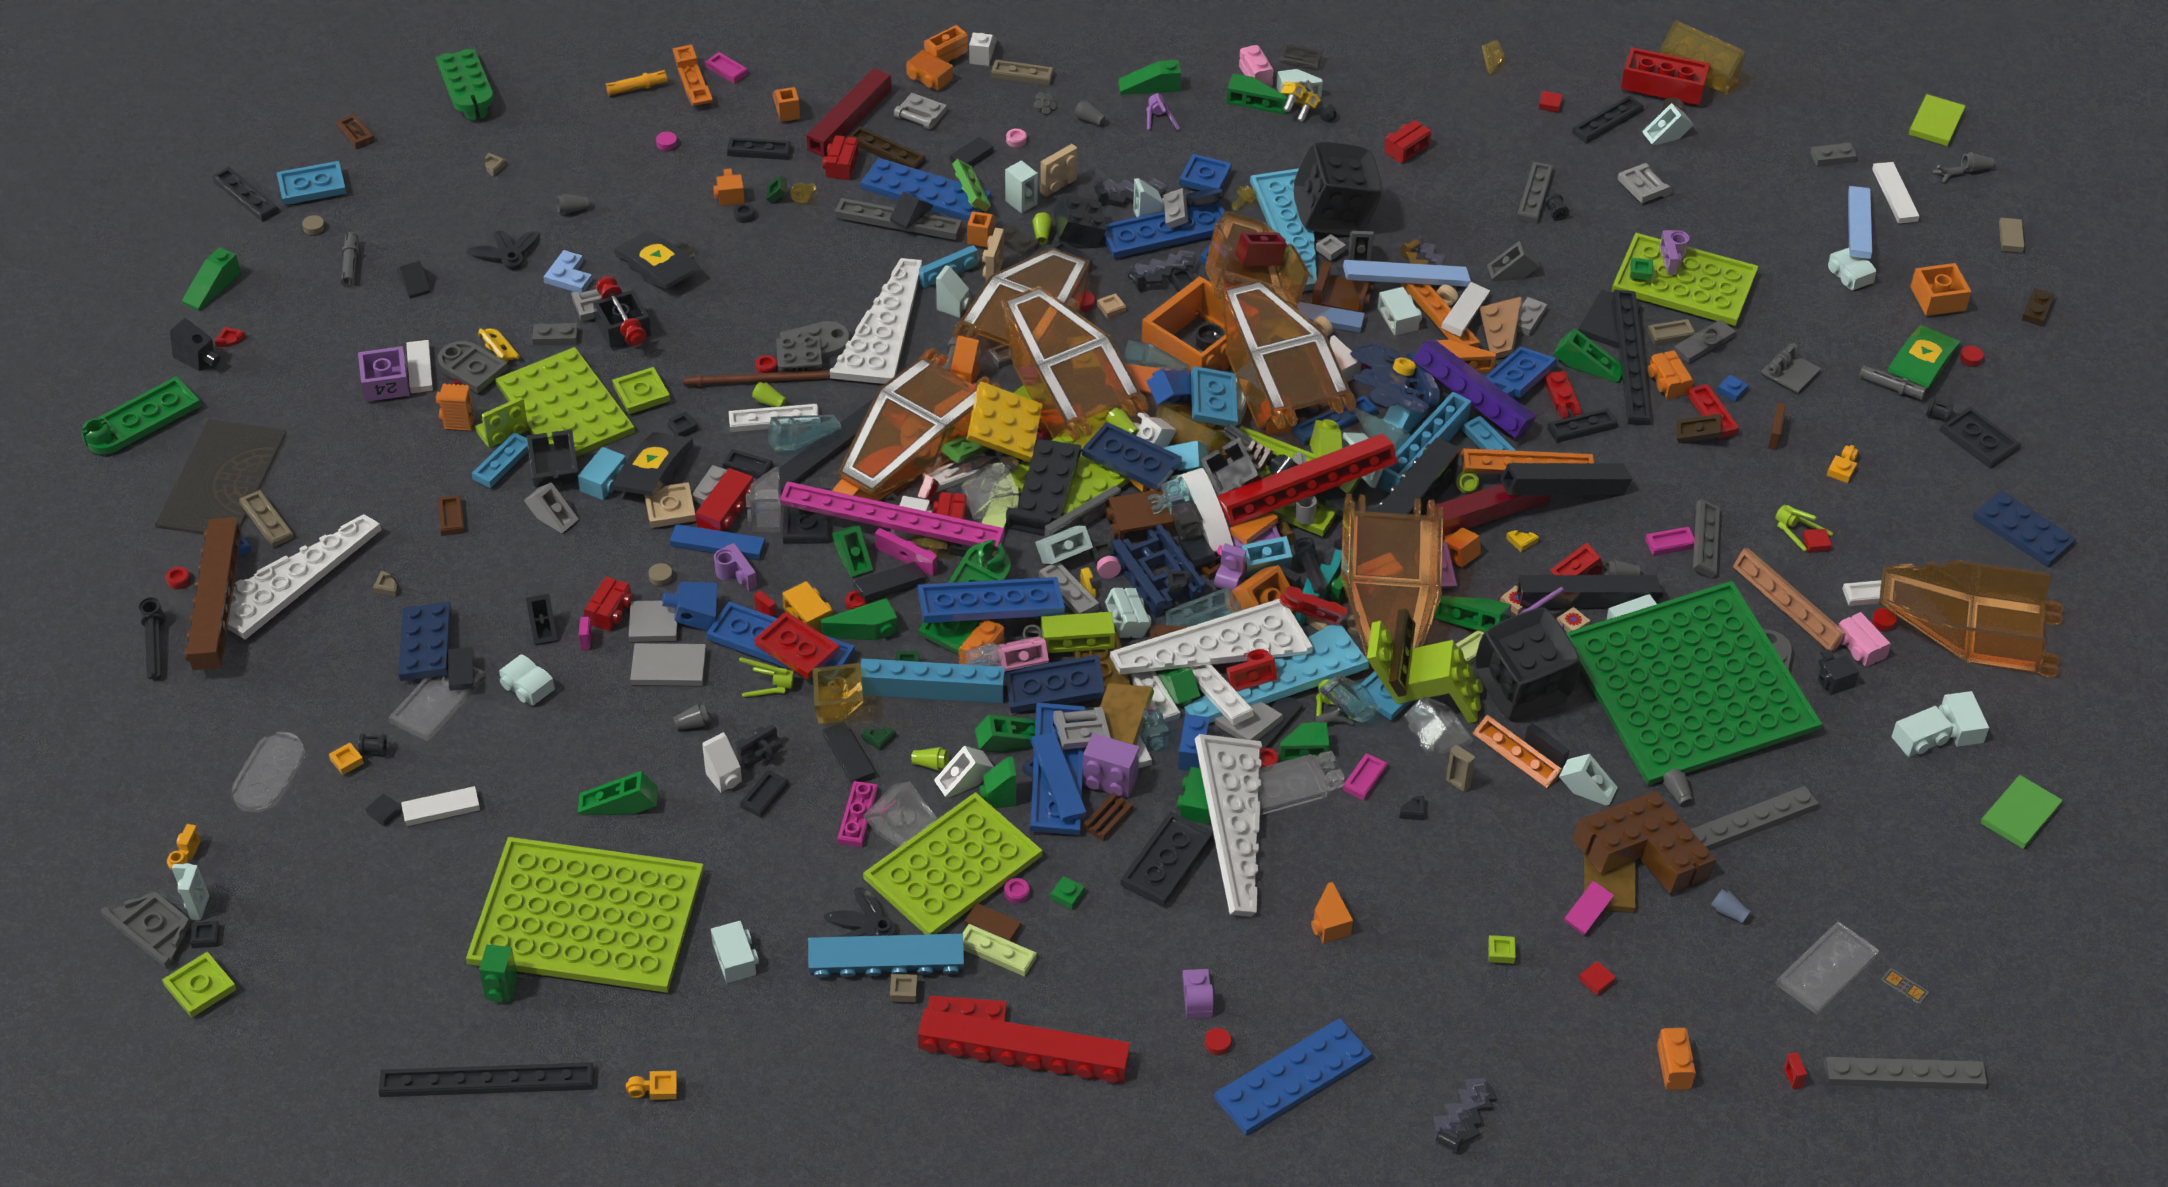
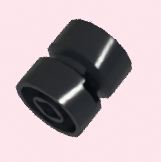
M1212 323L1199 326L1196 330L1195 349L1201 353L1224 336L1223 329L1219 325Z

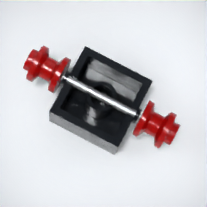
M606 276L601 278L596 284V290L601 294L602 300L593 302L595 322L609 347L614 348L626 343L630 346L642 344L646 337L651 336L650 319L635 291L631 290L622 293L614 277Z

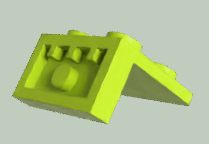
M519 397L483 413V423L475 426L476 433L488 448L506 441L514 432L520 435L529 431L524 400L522 397Z

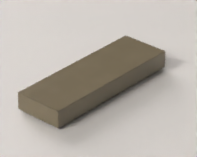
M995 60L991 71V78L1050 86L1054 68Z
M261 490L239 499L240 505L272 548L294 539L291 530Z

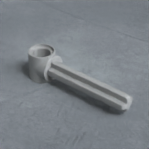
M1297 452L1292 457L1293 461L1298 465L1307 462L1306 455L1302 454V452ZM1312 495L1295 502V518L1297 522L1301 524L1313 523L1316 520V498Z

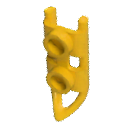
M479 329L478 336L483 338L486 342L485 346L493 350L498 358L507 363L509 360H514L515 358L518 360L520 358V355L498 330ZM489 334L496 335L497 337L491 338Z

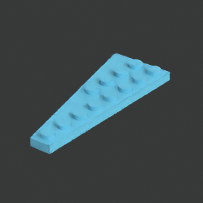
M1298 169L1252 175L1250 183L1271 233H1280L1287 243L1283 262L1295 291L1313 290L1317 280L1314 232L1303 226L1295 204L1293 188Z
M1331 624L1308 637L1313 646L1312 653L1274 658L1277 680L1237 691V693L1249 706L1261 702L1267 704L1316 687L1323 680H1337L1369 669V662L1341 624L1337 626ZM1205 695L1184 707L1185 714L1210 717L1209 723L1214 722L1215 718L1224 716Z

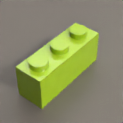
M1112 612L1041 616L1042 638L1046 642L1047 653L1115 648V629Z

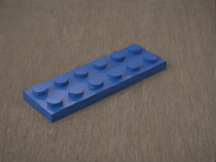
M881 158L876 160L860 182L861 189L899 200L903 191L916 195L933 204L932 211L969 221L972 211L980 213L982 209H976L969 204V198L962 190L961 182ZM984 190L989 201L991 198V191Z
M1218 200L1217 202L1204 205L1193 204L1187 206V223L1169 229L1165 222V211L1108 223L1106 224L1107 230L1103 239L1112 257L1115 259L1216 236L1222 231L1227 215Z
M1057 577L918 585L917 591L923 623L1064 615L1065 612Z
M729 601L706 633L707 640L791 669L755 646L754 639L778 618ZM826 636L840 646V652L812 677L834 685L855 653V646Z
M1037 703L1035 736L1055 732L1062 749L1057 727L1054 724V711H1062L1063 713L1085 711V707ZM1083 720V721L1065 722V723L1084 722V720ZM1083 748L1063 749L1062 752L1081 797ZM1034 752L1030 831L1079 835L1081 818L1062 822Z
M1339 1018L1215 1092L1214 1099L1247 1136L1371 1060L1372 1053Z

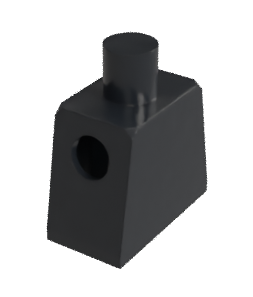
M187 318L181 320L170 330L172 357L196 370H201L207 364L212 367L218 365L221 357L214 352L213 339Z

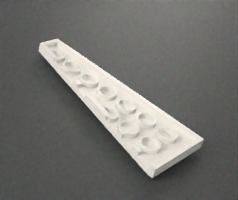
M905 258L899 260L891 273L888 283L883 285L881 294L878 298H875L873 301L874 305L870 311L866 312L855 329L851 341L848 340L846 349L842 355L838 356L835 366L830 369V378L889 384L896 378L918 286L919 268L922 267V260Z
M363 514L340 526L341 528L338 529V532L330 535L325 534L320 537V541L310 547L305 545L299 548V553L289 558L284 556L261 568L254 574V577L235 582L228 630L243 639H247L380 532V523Z
M1280 599L1111 651L1110 658L1121 675L1247 661V654L1255 649L1267 650L1273 658L1312 653L1313 646L1291 610L1286 606L1284 607L1280 603Z
M1199 734L1195 738L1229 913L1230 915L1252 917L1257 911L1255 874L1258 872L1256 853L1258 852L1259 844H1256V837L1259 832L1260 818L1258 788L1261 786V779H1258L1259 768L1261 767L1259 749L1262 747L1261 741Z

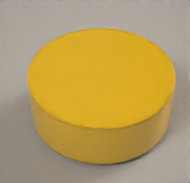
M1407 358L1395 359L1393 369L1399 374L1411 376L1415 372L1416 364Z

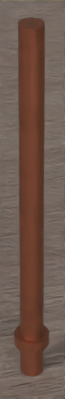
M829 370L701 376V374H697V376L684 377V386L697 385V387H702V385L829 379Z

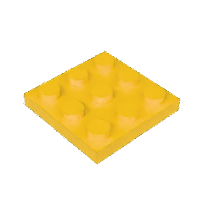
M980 382L977 386L967 440L1030 462L1034 452L1042 403Z

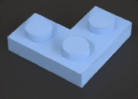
M563 250L544 275V283L582 293L592 282V274L578 271V268L583 263L582 255Z

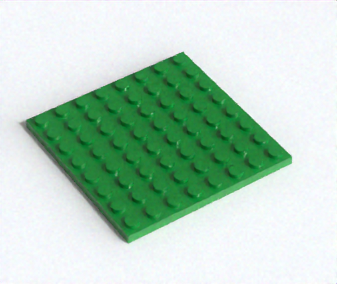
M1733 581L1566 632L1578 653L1581 672L1647 786L1664 781L1663 776L1673 769H1680L1684 773L1692 772L1821 730V721Z

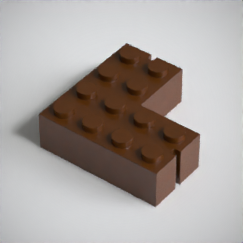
M1657 790L1579 819L1572 837L1574 843L1584 854L1589 853L1588 859L1601 874L1640 859L1669 894L1687 888L1688 884L1692 886L1707 880L1717 860Z

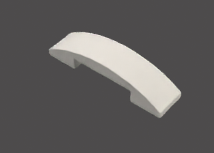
M1200 468L1181 474L1188 495L1192 498L1203 526L1206 541L1213 552L1217 553L1219 545L1224 546L1225 543L1234 546L1222 508L1204 469Z

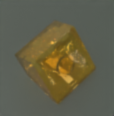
M861 663L813 668L814 706L818 724L843 721L863 704Z

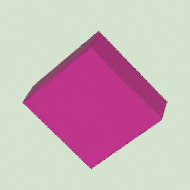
M580 617L579 640L581 650H589L592 639L591 621L589 617Z

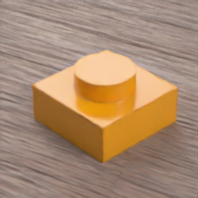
M351 743L329 754L330 761L342 775L364 764L363 757Z

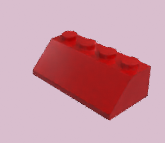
M1631 47L1620 89L1643 93L1648 96L1662 97L1668 100L1686 102L1687 104L1700 105L1710 63Z

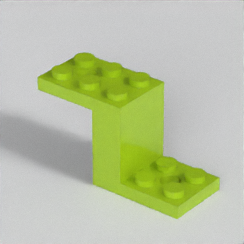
M1381 621L1372 622L1367 659L1396 704L1450 693L1467 722H1477L1478 711L1481 710L1480 693L1483 692L1482 682L1476 678L1471 664L1467 663L1463 651L1457 647L1454 640L1413 648L1406 696L1398 697L1389 683L1394 641L1390 631L1385 628Z

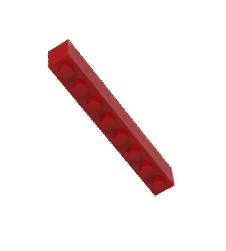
M1382 433L1220 494L1217 498L1225 520L1230 526L1394 465L1397 463L1394 444Z
M926 1008L924 1009L918 1031V1049H923L927 1052H941L955 1057L965 1056L980 1061L989 1060L1001 1062L1004 1065L1024 1066L1033 1070L1042 1069L1053 1071L1057 1074L1066 1073L1078 1075L1082 1078L1102 1079L1110 1083H1124L1130 1056V1042Z

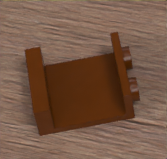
M1323 261L1313 289L1312 304L1363 313L1364 307L1369 306L1371 298L1369 292L1373 293L1375 281L1361 282L1331 276V263Z
M1162 489L1109 498V506L1105 508L1107 521L1112 523L1111 532L1113 538H1120L1123 542L1124 533L1156 528L1158 524H1161L1165 530H1168L1173 537V519Z

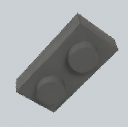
M1851 143L1811 147L1810 151L1816 166L1856 162L1857 158Z
M577 323L534 324L533 345L577 344Z

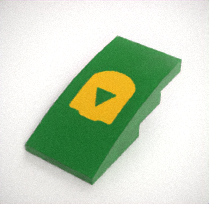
M1920 325L1898 352L1889 366L1888 372L1929 388L1940 377L1943 368L1949 363L1952 354L1958 349L1961 341Z

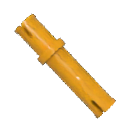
M665 70L649 74L646 72L638 77L606 83L608 96L645 87L649 89L651 88L650 86L668 83Z

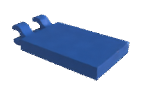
M1520 346L1486 375L1485 378L1512 398L1514 396L1521 398L1557 366V358Z

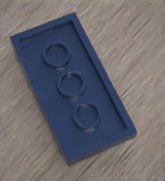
M1108 422L1081 449L1083 457L1156 491L1161 488L1182 463V456Z
M2002 490L1974 512L1973 519L2046 567L2053 564L2076 541L2074 536Z
M450 601L403 608L398 672L400 681L448 675V649L450 648L452 612Z
M1099 655L1005 671L1011 713L1034 710L1037 703L1063 705L1103 698L1105 693Z

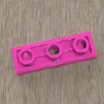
M879 528L875 532L876 549L907 564L915 562L921 571L931 576L935 575L937 572V555L934 552L916 546L912 541H906L891 531L887 532Z
M853 782L838 835V844L862 848L878 792L877 784Z

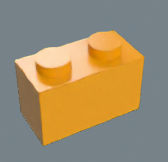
M807 581L782 593L785 611L818 632L821 631V619L833 615L830 604L828 602L825 603L821 599L818 590L812 588Z

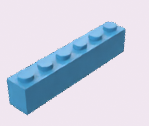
M1452 392L1396 452L1397 463L1383 469L1379 488L1390 493L1391 488L1395 484L1398 485L1401 481L1403 473L1412 468L1414 460L1417 457L1420 458L1426 445L1431 444L1436 437L1449 442L1462 428V425L1469 420L1472 401Z
M861 659L859 672L860 695L1003 703L1005 667Z
M963 934L808 938L809 973L820 978L829 977L830 973H840V976L852 977L856 973H866L867 976H879L881 972L907 974V971H917L918 974L929 975L933 971L941 970L945 974H956L959 970H964Z

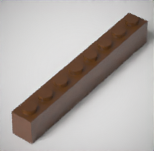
M237 517L209 519L208 528L204 529L205 545L201 546L202 562H199L198 565L200 577L196 579L197 595L193 596L194 612L190 614L192 626L187 632L189 644L188 647H185L184 651L185 659L190 662L193 671L222 668L242 536Z

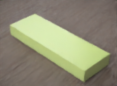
M968 924L963 932L964 951L1024 977L1036 959V952L971 924Z

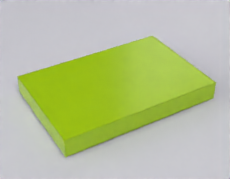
M1926 94L1908 135L1948 146L1962 117L1965 105Z

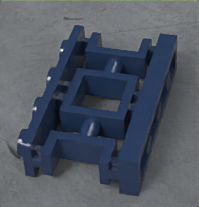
M1161 524L1156 525V531L1154 532L1152 529L1148 530L1147 541L1133 546L1128 538L1123 540V542L1120 538L1111 542V556L1118 559L1121 565V572L1131 586L1136 588L1139 597L1143 599L1144 604L1155 618L1163 616L1164 609L1171 610L1172 599L1187 593L1192 601L1196 600V596L1199 600L1204 599L1206 589L1204 578L1197 574L1193 563L1186 559L1181 547L1174 543L1170 532L1165 530ZM1159 546L1161 547L1162 551L1153 553V551L1159 549ZM1144 555V558L1138 559V563L1134 559ZM1165 563L1170 571L1190 570V582L1182 591L1169 594L1167 572L1155 576L1150 568ZM1163 586L1167 587L1163 590H1160V593L1157 591L1158 588H1161Z

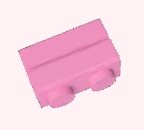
M1253 45L1240 49L1241 59L1239 60V67L1244 75L1254 77L1272 87L1274 69L1260 47Z
M1861 612L1839 623V627L1846 632L1840 644L1845 645L1851 651L1855 660L1868 667L1875 662L1886 659L1891 643Z
M1040 636L1009 642L1006 645H994L997 666L1005 667V671L1049 662L1045 639Z

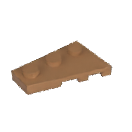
M1522 296L1480 307L1489 351L1496 353V359L1509 356L1514 352L1517 324L1520 320V308H1522L1523 304Z

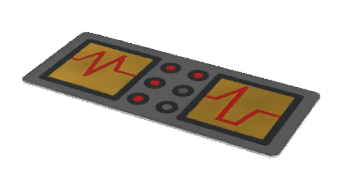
M1892 968L1881 979L1919 1004L1929 993V991Z

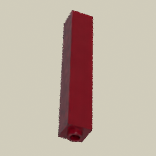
M873 68L806 135L807 151L822 157L826 156L828 143H832L836 135L846 136L891 91V74Z
M1503 484L1431 506L1426 522H1432V531L1440 538L1455 533L1462 527L1465 529L1548 503L1551 495H1508Z

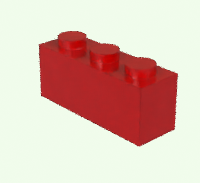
M729 468L697 510V528L723 532L729 530L736 516L742 513L744 505L755 494L753 476Z

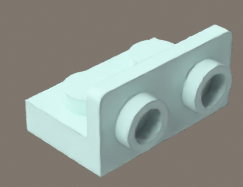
M188 863L173 864L172 871L178 883V893L181 894L184 901V908L187 909L191 920H201L209 899V893L198 865Z

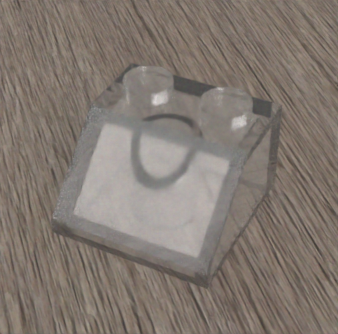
M1002 462L985 465L961 485L963 494L967 496V505L973 519L1004 514L1008 507L1017 509L1019 492L1009 468Z
M774 467L751 484L750 493H746V507H751L747 511L748 523H752L753 532H780L781 504L779 499L781 497L779 467Z
M1423 696L1404 715L1409 722V729L1419 736L1421 746L1428 752L1433 751L1438 754H1444L1449 752L1455 744L1463 747L1474 741L1450 706Z
M910 781L893 784L863 815L877 835L897 847L903 845L938 819Z

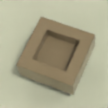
M891 974L890 1001L916 1002L917 975Z

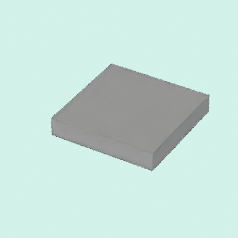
M631 601L629 642L677 641L678 622L674 620L675 608L662 606V601Z
M1261 702L1250 706L1253 709L1254 716L1235 725H1232L1225 716L1215 718V725L1237 739L1257 741L1283 721V714Z

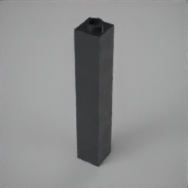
M1508 463L1500 481L1508 495H1624L1632 481V477L1623 463Z
M1520 575L1517 584L1519 605L1523 606V608L1531 607L1560 587H1563L1564 590L1539 608H1611L1648 594L1658 604L1659 598L1663 597V586L1659 584L1657 575Z

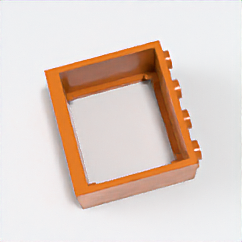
M1201 276L1142 320L1141 351L1170 370L1186 369L1191 371L1193 366L1224 372L1233 362L1238 361L1249 351L1227 293L1217 290L1214 284ZM1239 301L1257 343L1259 312ZM1198 316L1212 324L1219 325L1226 333L1202 353L1174 336Z

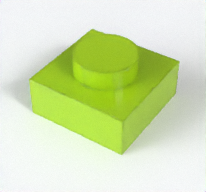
M1489 935V962L1514 964L1515 937Z

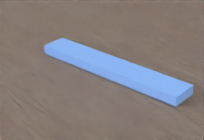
M1849 186V256L1871 259L1870 188Z
M1344 260L1343 263L1347 280L1466 287L1471 281L1467 268L1461 266Z

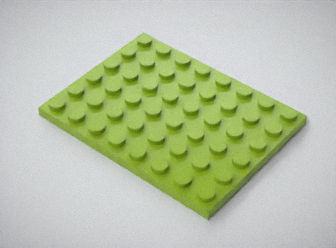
M508 837L466 956L467 964L480 966L487 944L506 946L513 949L518 972L668 993L704 866L702 863Z

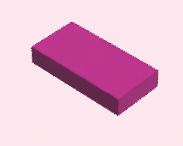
M720 52L705 61L708 69L733 84L748 75L747 68Z
M1689 527L1646 534L1645 541L1653 556L1694 549L1695 538Z
M1366 753L1344 783L1343 791L1364 801L1387 769L1388 763Z
M1593 881L1564 918V922L1585 936L1611 902L1614 895Z

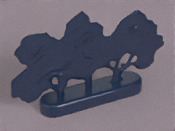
M1371 344L1370 346H1361L1350 353L1358 362L1372 367V369H1363L1360 371L1361 374H1356L1352 377L1364 385L1375 388L1370 392L1371 399L1375 403L1381 404L1384 407L1400 404L1407 410L1424 413V410L1437 407L1440 399L1439 388L1433 376L1416 362H1414L1416 364L1414 374L1406 378L1393 369V364L1386 361L1395 362V359L1400 358V354L1394 349L1384 348L1380 344ZM1409 352L1405 358L1413 361L1417 352ZM1409 382H1412L1415 389L1408 387Z

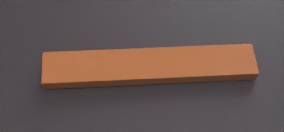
M1744 548L1734 563L1733 568L1822 646L1835 652L1846 632L1749 548Z

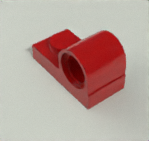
M1586 543L1550 571L1553 575H1600L1604 565L1598 554Z
M1264 649L1252 650L1246 656L1247 662L1226 668L1229 684L1236 692L1278 679L1275 660Z

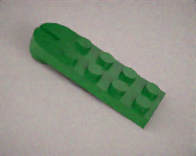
M464 49L461 52L445 53L435 57L454 108L464 112V116L468 120L475 121L476 114L473 101H475L476 108L479 110V116L484 119L488 114V107L493 103L494 98L475 49Z
M175 376L98 418L88 420L82 428V437L90 451L96 454L114 453L201 407V403L195 394Z
M987 540L972 546L963 557L948 583L1006 580L1010 571V559L1001 543L998 545L995 557L989 560L988 563L987 561L995 549L996 540ZM981 620L923 623L918 634L959 655V648L976 629Z

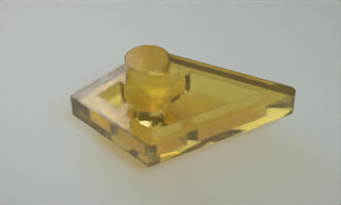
M1497 39L1482 46L1489 75L1496 70L1505 58Z
M915 535L909 540L915 543V545L929 547V550L934 552L935 555H937L938 549L947 550V543L944 540Z

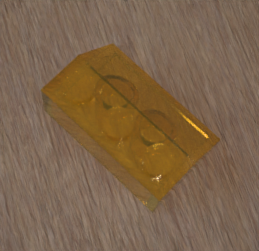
M1184 405L1159 406L1155 418H1162L1176 429L1172 438L1176 442L1175 445L1199 441L1207 445L1208 454L1217 449L1220 451L1229 440L1223 434L1225 426L1192 420V409Z

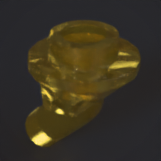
M798 182L791 188L790 194L792 199L798 203H805L809 200L811 191L816 190V185L814 183L805 184V182Z
M1248 185L1245 187L1240 186L1237 191L1240 197L1231 204V207L1234 210H1238L1246 201L1252 204L1256 200L1254 196L1256 192Z

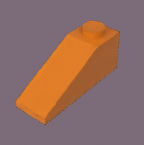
M1436 340L1477 372H1491L1495 367L1496 353L1452 340Z

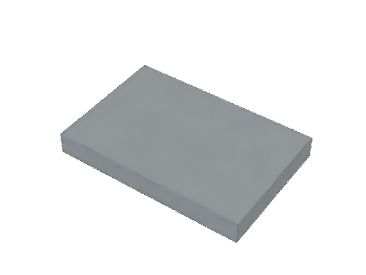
M635 643L630 678L631 685L703 686L706 644Z

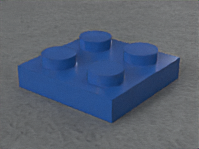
M1192 154L1179 179V185L1200 191L1222 189L1232 169V163Z

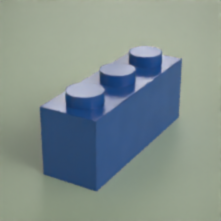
M1159 369L1152 374V378L1146 381L1157 405L1192 404L1191 371L1186 369Z

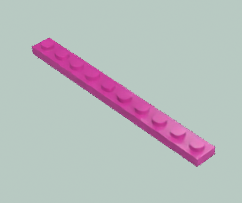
M788 481L779 499L781 505L968 546H974L987 540H996L994 549L996 552L998 545L1002 543L1005 535L1004 528Z

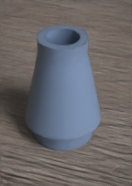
M1724 889L1719 892L1711 906L1716 908V912L1733 918L1740 923H1743L1751 912L1730 891L1726 892Z

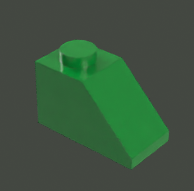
M852 526L832 533L838 555L850 577L873 570L860 526Z
M1176 668L1157 673L1174 703L1185 706L1193 703V698L1200 696L1192 669Z
M1327 722L1302 723L1280 742L1279 761L1328 760L1329 738Z
M1013 756L1007 757L984 774V785L979 786L980 797L994 809L1016 806V772Z

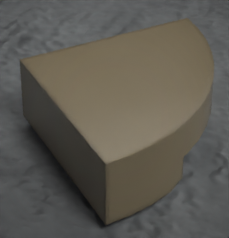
M488 153L485 157L486 171L494 177L506 166V160Z
M381 571L373 586L374 593L396 597L398 589L395 580L389 573Z

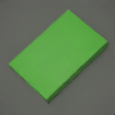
M2019 775L1984 815L1981 824L2024 849L2061 806L2063 800Z

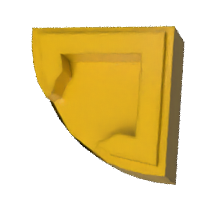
M1514 530L1506 535V539L1520 552L1539 541V537L1532 532L1527 534Z
M1089 567L1081 569L1080 584L1096 599V589H1093L1091 584V578H1093Z

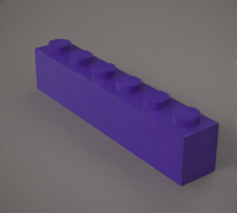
M1435 339L1424 342L1413 359L1414 362L1455 393L1471 400L1472 406L1514 438L1525 435L1537 417Z

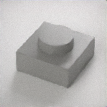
M1329 235L1316 243V251L1330 261L1345 252L1346 245L1333 235Z

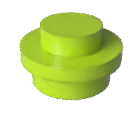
M1461 472L1456 478V485L1461 492L1471 493L1477 489L1479 479L1475 473Z

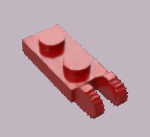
M1552 372L1544 376V384L1560 418L1566 419L1568 417L1567 409L1569 408L1574 416L1581 415L1579 402L1566 372Z
M1288 586L1279 598L1280 603L1284 607L1286 606L1295 610V612L1336 626L1347 615L1348 608L1340 606L1336 602L1320 599L1313 594H1303L1298 587Z

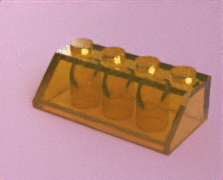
M1677 20L1674 21L1660 49L1662 54L1710 63L1705 85L1726 95L1739 83L1746 52Z

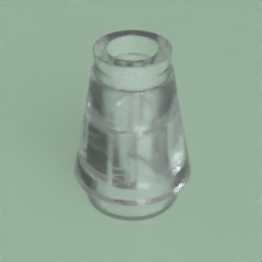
M989 643L966 650V663L996 666L1002 662V649L999 644Z

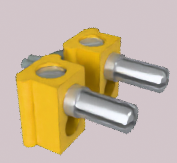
M1309 80L1305 82L1283 83L1281 93L1288 98L1283 110L1290 112L1295 101L1297 105L1302 107L1297 119L1304 122L1308 111L1316 108L1317 103L1321 101L1320 98L1314 94ZM1301 84H1303V85L1308 84V88L1310 89L1311 92H1306V91H1307L1306 88H1305L1304 86H1302Z

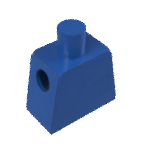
M681 582L676 594L663 593L662 606L675 608L674 620L676 622L708 631L716 617L717 583Z

